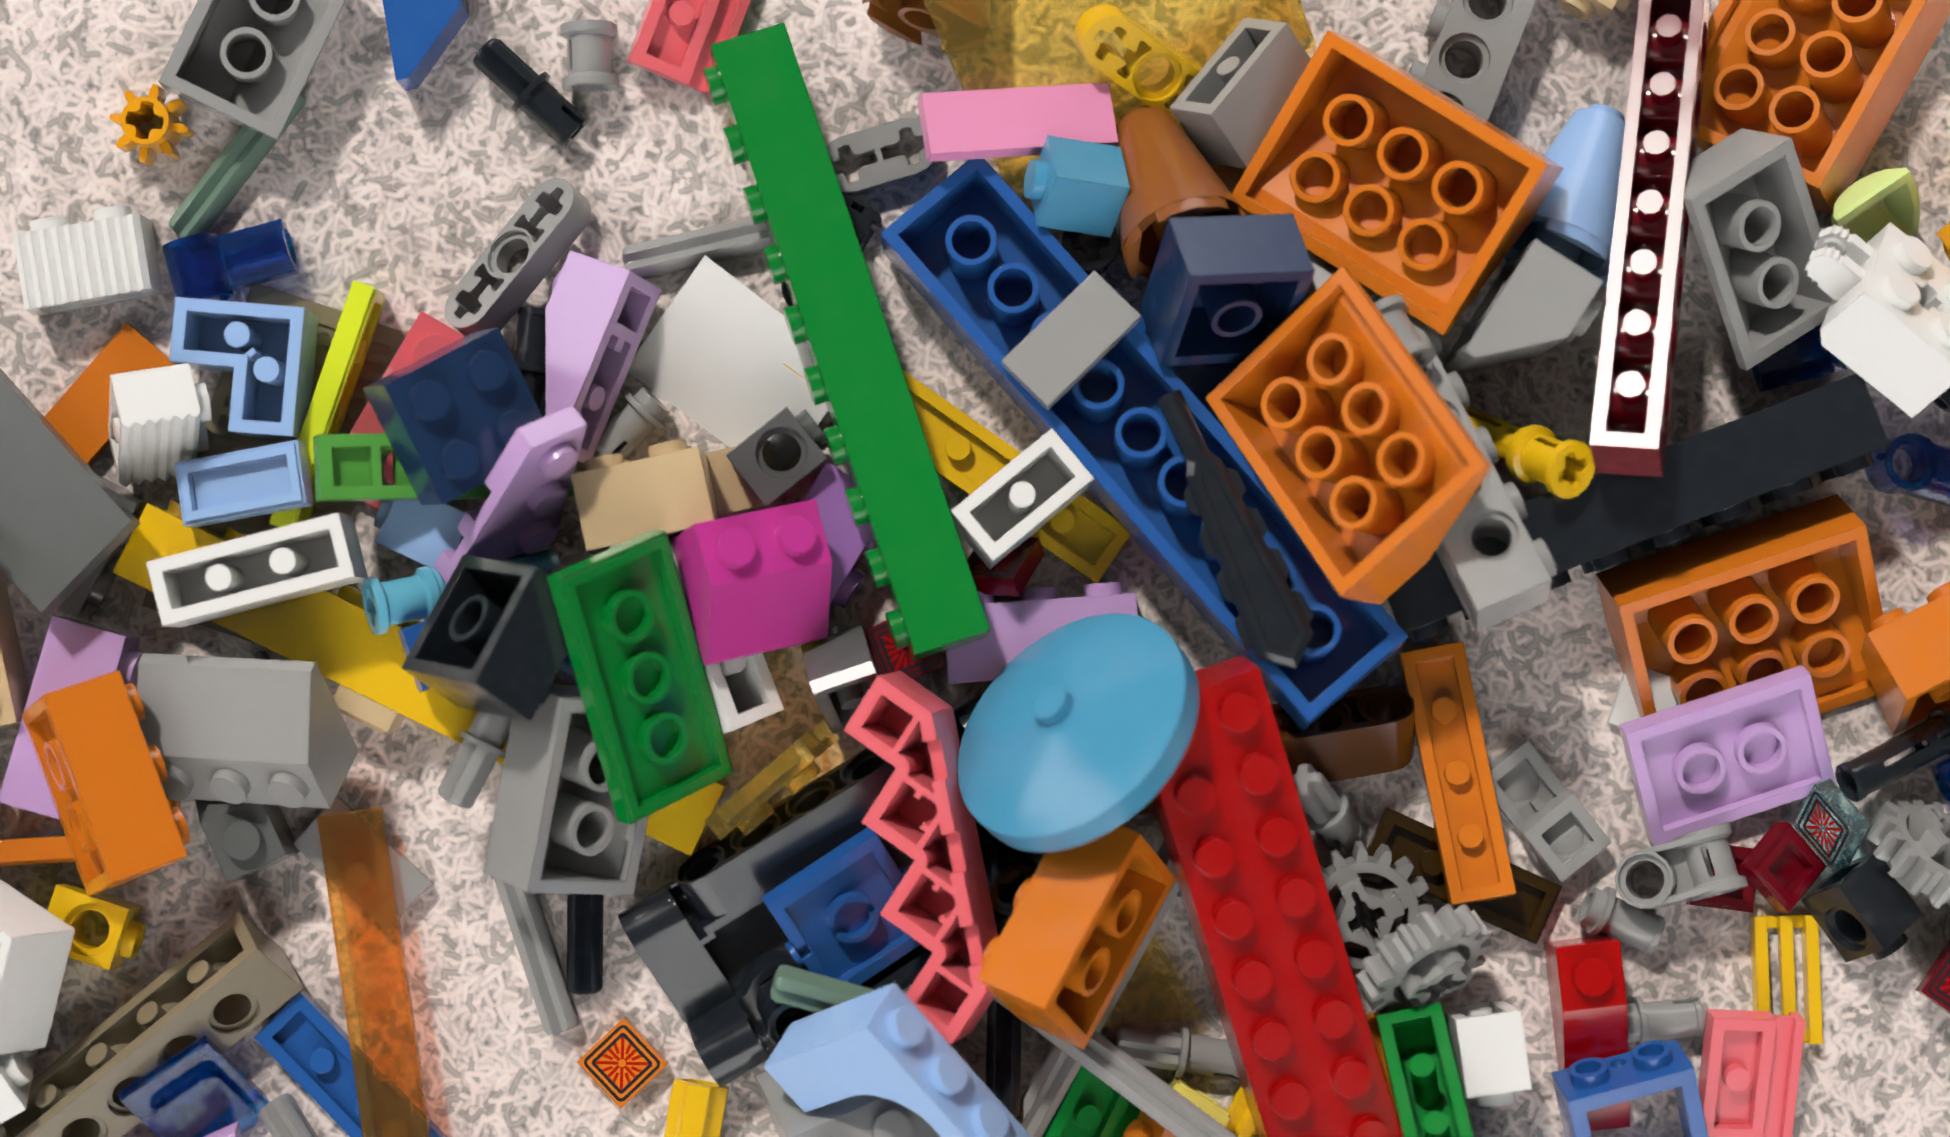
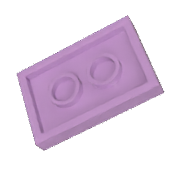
M1802 665L1619 724L1648 839L1654 846L1671 842L1674 838L1687 833L1729 823L1811 796L1813 792L1821 793L1837 787L1811 674Z

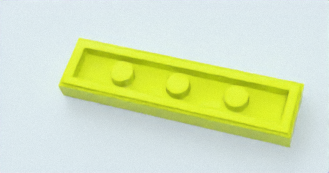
M355 280L352 281L298 440L305 442L314 506L316 494L313 437L318 434H340L386 301L385 294L377 288ZM314 506L272 513L269 524L283 527L310 520Z

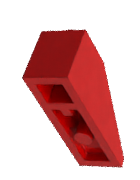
M1604 935L1544 942L1558 1071L1569 1068L1580 1059L1589 1057L1603 1059L1628 1052V1011L1620 940ZM1630 1100L1586 1112L1590 1131L1630 1127Z

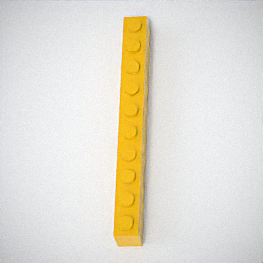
M173 499L170 500L166 509L147 503L138 520L140 524L132 532L113 573L153 592L146 562L248 535L228 527L224 537L203 527L183 526L180 502ZM341 586L338 593L326 590L210 620L292 661L316 662L322 676L459 743H462L464 739L459 736L461 729L468 731L478 712L477 710L458 707L432 689L419 693L414 677L401 669L407 657L398 631L424 621L415 620L391 625L387 633L374 635L366 619L362 591L352 586ZM508 739L503 747L504 750L507 748ZM498 756L496 761L504 764L505 758ZM718 780L650 814L645 834L692 856L697 851L729 785Z

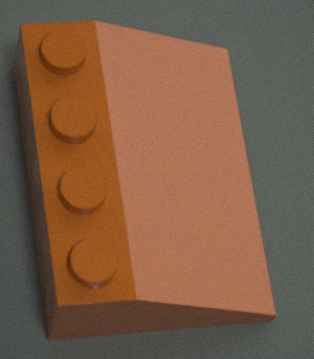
M1720 0L1710 17L1697 147L1705 151L1741 128L1791 137L1813 207L1831 215L1838 197L1855 182L1950 15V0Z
M1328 30L1233 190L1232 195L1240 206L1252 215L1293 214L1306 249L1338 269L1341 266L1349 268L1358 282L1384 298L1391 295H1401L1409 307L1407 313L1440 334L1447 335L1530 224L1562 172L1563 167L1349 36Z
M1341 266L1205 397L1340 597L1381 605L1429 561L1492 468L1491 464L1349 268Z
M1838 494L1595 574L1607 628L1622 672L1626 674L1640 717L1656 713L1647 669L1670 676L1671 691L1679 705L1800 665L1811 674L1820 714L1876 696L1860 652L1866 634L1871 632L1868 628L1869 625L1883 615L1866 524Z

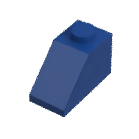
M382 0L395 78L405 91L419 88L470 17L467 0Z

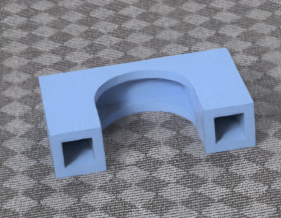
M895 982L791 1022L763 1066L804 1113L848 1097L871 1095L892 1100L909 1108L928 1122L940 1137H1031Z

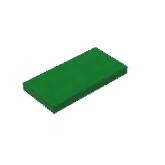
M653 529L547 576L617 821L632 824L734 773L667 532Z

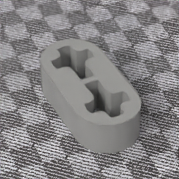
M902 118L847 134L831 141L827 145V150L833 166L840 163L839 152L851 149L854 158H863L875 154L877 162L858 169L859 180L847 183L844 174H836L841 191L850 196L859 195L917 178L927 173L935 162L926 161L925 148L919 151L920 162L908 165L905 156L899 155L884 160L882 155L883 151L900 145V134L904 132H911L915 140H923L920 120L916 118Z

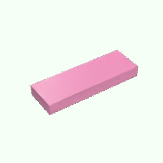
M1109 82L922 93L917 102L927 162L1040 155L1047 135L1116 146L1119 142Z

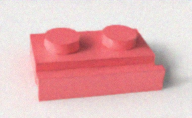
M649 0L626 63L710 96L703 74L704 68L712 66L710 45L738 36L751 0Z
M1707 1009L1698 1088L1708 1137H1792L1806 1021L1798 1012H1789V1015H1773L1770 1011Z

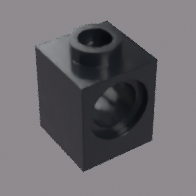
M1873 853L1841 865L1801 899L1845 962L1870 954L1876 960H1881L1893 954L1909 940L1904 932L1923 915L1906 889L1888 874L1891 868L1886 861L1876 858Z

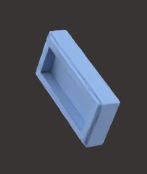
M300 440L174 463L182 521L185 527L196 528L314 506L305 442Z

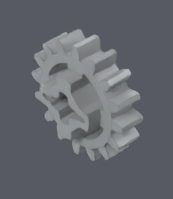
M1896 794L1890 802L1886 801L1869 823L1872 829L1867 834V839L1878 845L1873 854L1876 858L1887 861L1892 865L1888 874L1895 878L1906 890L1909 889L1911 894L1915 896L1922 892L1928 895L1932 906L1939 909L1942 904L1946 903L1950 907V815L1945 813L1942 805L1935 800L1932 804L1925 805L1923 800L1916 794H1912L1908 800L1900 794Z
M1355 841L1352 856L1344 858L1341 852L1334 846L1329 849L1332 864L1327 868L1320 865L1327 891L1329 892L1335 884L1338 886L1332 907L1343 943L1351 941L1368 948V950L1345 948L1351 969L1356 968L1360 973L1365 970L1361 963L1363 959L1378 954L1375 950L1376 944L1384 935L1390 933L1394 919L1403 915L1401 924H1407L1415 914L1425 911H1432L1434 914V907L1428 900L1417 899L1429 890V887L1423 876L1409 878L1414 865L1407 856L1391 864L1392 852L1388 845L1381 843L1374 856H1369L1362 841ZM1372 873L1387 879L1376 884L1359 878L1358 874ZM1354 891L1357 892L1361 901L1366 902L1372 916L1370 921L1374 927L1373 933H1369L1365 923L1360 922L1356 916L1354 909L1356 904L1351 895Z
M1450 904L1444 905L1435 916L1432 911L1415 914L1409 923L1401 924L1397 927V931L1386 934L1379 940L1375 948L1378 954L1363 959L1361 963L1365 970L1355 976L1359 983L1357 989L1373 1013L1385 1014L1438 1003L1439 1000L1448 997L1454 990L1462 989L1470 982L1474 974L1471 969L1483 965L1486 960L1482 954L1492 949L1493 944L1489 940L1492 935L1476 911H1471L1466 904H1462L1455 910L1452 909Z

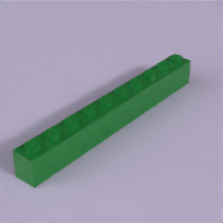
M785 23L776 24L710 45L712 66L703 69L705 82L713 105L716 106L723 103L726 105L732 126L723 128V134L734 165L744 162L746 164L752 185L744 187L743 193L753 224L765 222L772 242L771 246L763 248L774 285L786 283L793 304L783 308L787 327L794 345L806 343L813 366L803 369L811 398L815 406L826 402L833 423L832 427L823 429L827 446L835 466L846 463L854 486L844 490L855 527L867 524L874 548L864 551L875 587L880 588L887 585L895 610L885 613L894 645L897 650L908 647L914 662L987 637L990 628Z

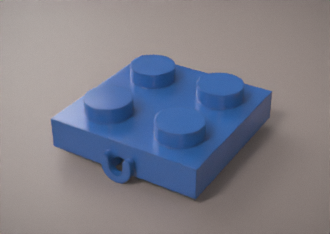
M869 827L761 897L789 939L784 944L799 968L805 964L811 972L861 985L921 945L880 915L907 873V869L904 866L898 869L877 834Z

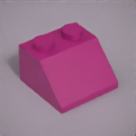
M816 499L696 523L671 540L704 666L815 642L828 637L832 559Z

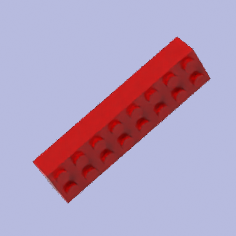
M1240 655L1196 670L1195 673L1199 687V710L1192 738L1176 770L1166 784L1152 798V802L1244 1096L1254 1122L1257 1137H1402L1260 668L1244 655Z

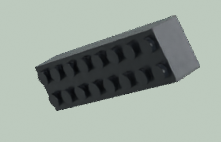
M1855 373L1667 446L1663 477L1597 473L1593 475L1587 488L1581 494L1571 499L1560 498L1548 492L1525 501L1524 504L1528 517L1523 519L1522 522L1531 540L1534 541L1541 538L1551 553L1557 574L1551 577L1550 590L1572 582L1568 570L1581 565L1584 574H1588L1631 559L1632 555L1628 546L1640 542L1643 551L1655 547L1660 548L1693 535L1689 523L1700 519L1702 527L1706 528L1754 511L1749 499L1759 496L1762 505L1812 489L1814 486L1810 475L1818 473L1821 482L1869 467L1875 464L1870 452L1890 444L1864 379ZM1484 537L1473 545L1479 553L1486 556H1498L1508 549L1506 543L1496 537ZM1436 551L1421 569L1381 604L1408 635L1405 640L1406 644L1413 641L1418 642L1451 629L1447 617L1462 611L1465 620H1469Z

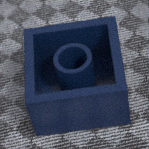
M1293 214L1169 218L1140 306V311L1159 366L1243 362L1303 304L1315 269Z
M499 327L475 331L363 388L421 505H444L484 484L516 429L543 418Z

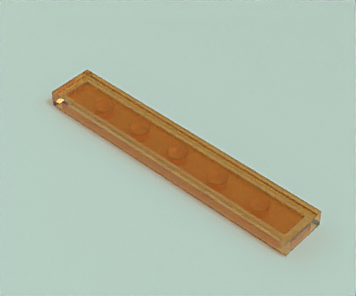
M384 807L317 817L363 1137H432Z

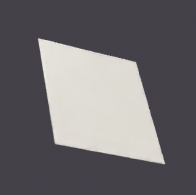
M704 255L640 346L628 371L730 448L740 444L786 406L794 416H797L805 409L817 425L828 412L826 402L814 405L806 380L804 379L803 369L813 366L806 343L794 345L785 316L706 255ZM779 433L771 436L768 440L775 469L786 470L801 448L794 437Z

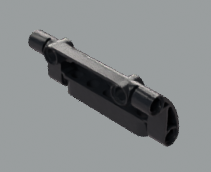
M984 692L953 710L960 744L969 718ZM869 748L864 749L695 852L678 867L674 881L618 914L619 921L630 942L687 1024L692 1041L701 1060L720 1087H724L768 1060L791 1022L815 1014L800 1009L795 1015L790 1017H778L784 1010L791 1007L776 1003L770 998L771 984L775 972L783 964L797 968L799 966L784 945L789 939L761 897L867 828L862 821L896 769V767ZM975 818L998 932L1005 928L1014 912L1013 903L1018 889L1025 880L1033 877L1045 852H1032L1013 848L994 837ZM877 834L898 869L904 866L908 871L914 859ZM1021 871L1013 882L999 884L1001 879L1007 874ZM921 944L861 985L879 989L895 982L903 990L913 984L933 952ZM805 964L800 967L801 969L809 971Z

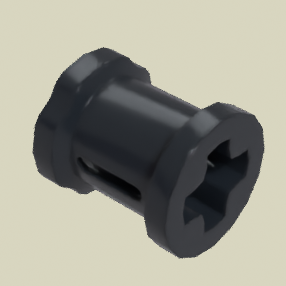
M1115 227L1111 237L1093 235L1095 241H1106L1107 246L1099 249L1097 260L1087 261L1084 251L1073 250L1072 245L1080 243L1082 233L1064 231L1061 245L1088 276L1094 270L1099 275L1106 272L1108 266L1115 260L1118 252L1119 237Z

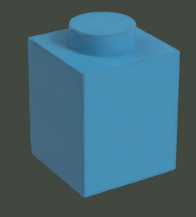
M1047 135L1039 159H1032L1029 162L1024 177V195L1032 200L1036 225L1038 227L1111 237L1130 190L1121 147Z

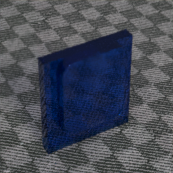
M206 1035L118 1093L120 1101L158 1137H203L239 1121L241 1135H243L258 1123L257 1114H259L260 1109L270 1102L265 1093Z

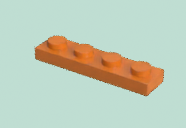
M1464 642L1400 653L1399 660L1405 690L1414 699V733L1450 906L1454 907L1513 896L1516 894Z

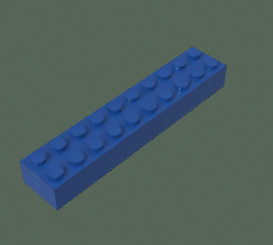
M970 159L880 233L883 253L1037 429L1043 435L1051 428L1057 433L1093 476L1094 479L1089 488L1237 656L1244 655L1260 668L1266 690L1302 731L1402 646L1408 635L1381 605L1340 597L1230 434L1169 366H1159L1154 349L1135 327L1048 411L1002 366L1001 360L1088 277V274L1047 228L1036 225L1035 215L985 159ZM1172 391H1182L1209 451L1222 460L1225 468L1237 470L1246 487L1242 497L1246 507L1258 509L1268 528L1263 538L1269 548L1280 551L1290 570L1286 579L1289 588L1293 591L1302 592L1314 615L1309 624L1314 634L1296 669L1257 660L1254 650L1244 648L1234 625L1239 612L1235 604L1224 600L1216 580L1221 570L1220 564L1217 559L1207 557L1199 538L1204 528L1202 519L1190 515L1183 498V493L1188 486L1185 479L1186 462L1157 402L1160 397Z

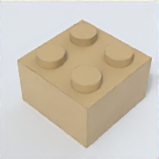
M678 439L649 446V457L634 461L623 460L622 453H615L585 460L586 471L570 474L586 551L592 555H597L608 550L610 545L622 544L653 529L666 531L669 543L672 544L671 540L693 524L722 518L719 514L705 453L698 446L693 448L687 446L685 439Z

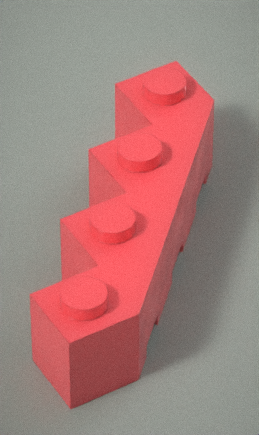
M902 671L879 675L844 728V731L896 767L862 823L914 859V862L880 915L933 952L906 993V996L945 1040L952 1045L974 1030L995 998V995L977 977L982 970L983 954L988 944L998 936L975 817L965 805L959 788L957 764L960 741L953 707Z

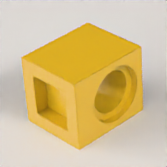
M72 882L55 886L47 911L75 929L69 958L108 971L123 967L125 958L135 959L146 933V923L138 921L143 908L142 905L103 892L88 897L84 886ZM92 910L103 914L109 923V935L102 945L92 943L84 933V920Z

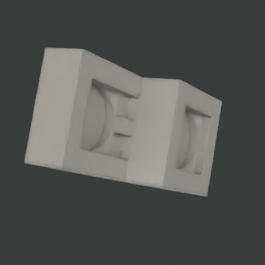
M1522 737L1489 764L1498 808L1559 881L1563 882L1611 843L1610 839L1574 793L1565 788L1527 739Z

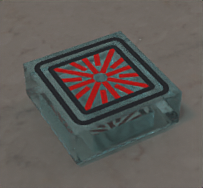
M1830 778L1813 785L1793 826L1830 870L1834 872L1850 865L1871 824Z

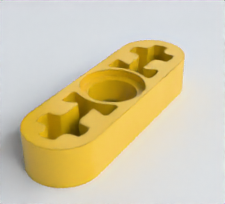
M1103 4L1094 6L1084 12L1076 23L1074 29L1075 44L1087 62L1150 107H1161L1171 112L1169 108L1179 97L1178 92L1183 84L1187 87L1202 69L1198 64L1113 5ZM1101 29L1108 33L1114 31L1121 42L1129 49L1124 57H1122L1109 44L1102 42L1099 45L1094 38ZM1157 56L1168 59V72L1160 82L1153 85H1143L1138 82V71L1146 60Z

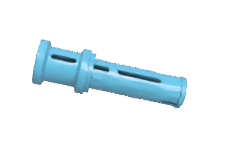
M553 549L504 560L537 566L549 575L552 574V571L546 570L561 568L558 557ZM424 566L417 568L413 576L380 582L376 577L363 580V607L368 625L374 635L387 633L391 625L420 619L427 621L447 585L438 570Z

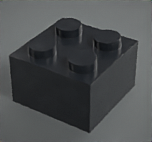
M462 555L401 669L458 707L531 722L536 711L549 697L551 683L568 653L547 581L549 574L533 565Z

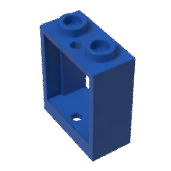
M1676 1039L1666 1042L1659 1040L1643 1042L1629 1052L1603 1059L1597 1057L1580 1059L1569 1068L1551 1072L1565 1137H1592L1586 1113L1588 1111L1670 1089L1675 1091L1684 1137H1708L1695 1068Z

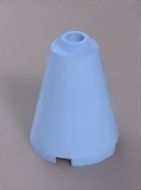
M1592 104L1588 108L1577 109L1572 113L1544 153L1545 157L1562 166L1563 170L1530 224L1503 258L1505 261L1511 260L1533 240L1537 239L1602 280L1603 283L1600 287L1607 286L1625 129V118L1621 112L1607 105Z

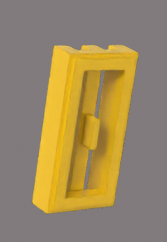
M1812 914L1750 916L1753 1011L1771 1012L1767 929L1777 928L1781 1015H1789V1012H1796L1793 928H1801L1804 1019L1806 1021L1803 1043L1823 1044L1819 926Z

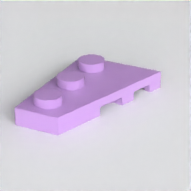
M573 405L516 429L485 480V484L491 491L489 497L479 509L465 513L457 527L464 538L455 551L452 549L442 551L434 565V568L438 570L446 584L462 555L504 561L523 552L527 554L539 552L556 538L571 485L570 474H574L587 427L586 422Z

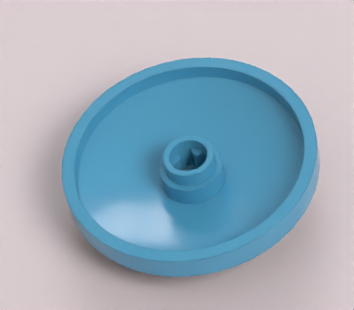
M1112 613L1086 617L1059 627L1032 643L1018 654L991 682L975 706L966 725L959 749L957 772L960 792L970 813L1001 842L1013 848L1032 852H1053L1080 846L1098 839L1129 820L1166 784L1184 756L1192 738L1199 710V687L1195 669L1190 659L1162 627L1150 620L1130 614Z

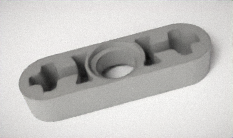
M553 178L540 184L449 294L445 304V317L448 323L464 336L475 331L497 327L501 331L586 227L591 214V207L587 198L568 181L561 178ZM561 206V211L555 216V211ZM539 231L542 235L537 240L534 235ZM528 248V256L522 266L513 272L507 273L508 263L512 256L519 250ZM499 281L501 286L496 290L493 286ZM481 304L482 307H481L480 310L474 315L473 313H474L475 309Z

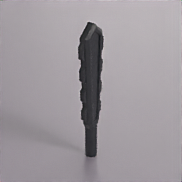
M1172 391L1160 397L1157 402L1186 462L1185 479L1188 486L1183 493V498L1190 515L1202 519L1204 528L1199 538L1207 557L1217 559L1220 564L1221 570L1216 580L1224 600L1235 604L1239 615L1234 625L1244 648L1254 650L1257 660L1296 669L1314 634L1309 625L1314 615L1302 592L1293 591L1289 588L1286 579L1290 570L1280 551L1269 548L1263 538L1268 528L1258 509L1246 507L1242 497L1246 487L1237 470L1225 468L1222 460L1209 451L1182 391Z

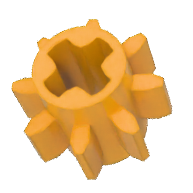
M158 84L151 86L149 97H137L129 90H126L124 95L128 104L124 107L122 114H110L109 117L111 121L121 126L125 133L115 143L117 148L126 153L140 146L139 161L148 167H152L155 162L156 153H165L174 160H179L180 155L175 146L181 137H194L195 134L193 130L182 124L179 119L189 108L187 103L178 98L165 106V90ZM157 115L164 121L162 129H151L149 135L140 130L142 121H152L154 116Z

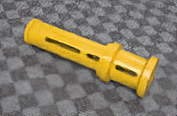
M1471 407L1465 409L1475 429L1481 426L1487 429L1496 447L1499 461L1507 465L1511 475L1516 479L1527 483L1542 482L1552 494L1565 499H1571L1581 494L1592 480L1595 470L1591 448L1584 442L1572 439L1563 442L1556 439L1555 434L1542 425L1532 424L1520 428L1481 410Z

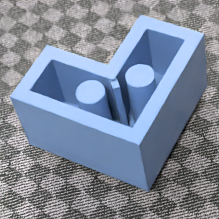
M175 297L169 361L177 365L189 363L191 369L233 372L229 432L249 438L285 441L298 440L312 399L319 316L305 307Z

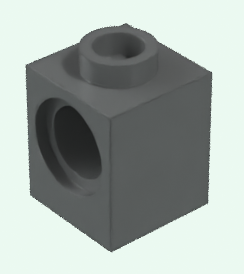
M786 406L729 451L726 457L762 502L768 506L827 459L826 455L819 448L826 442L824 432L805 409L797 416H794ZM784 433L791 435L800 445V458L790 469L776 470L770 467L764 460L763 446L775 434Z

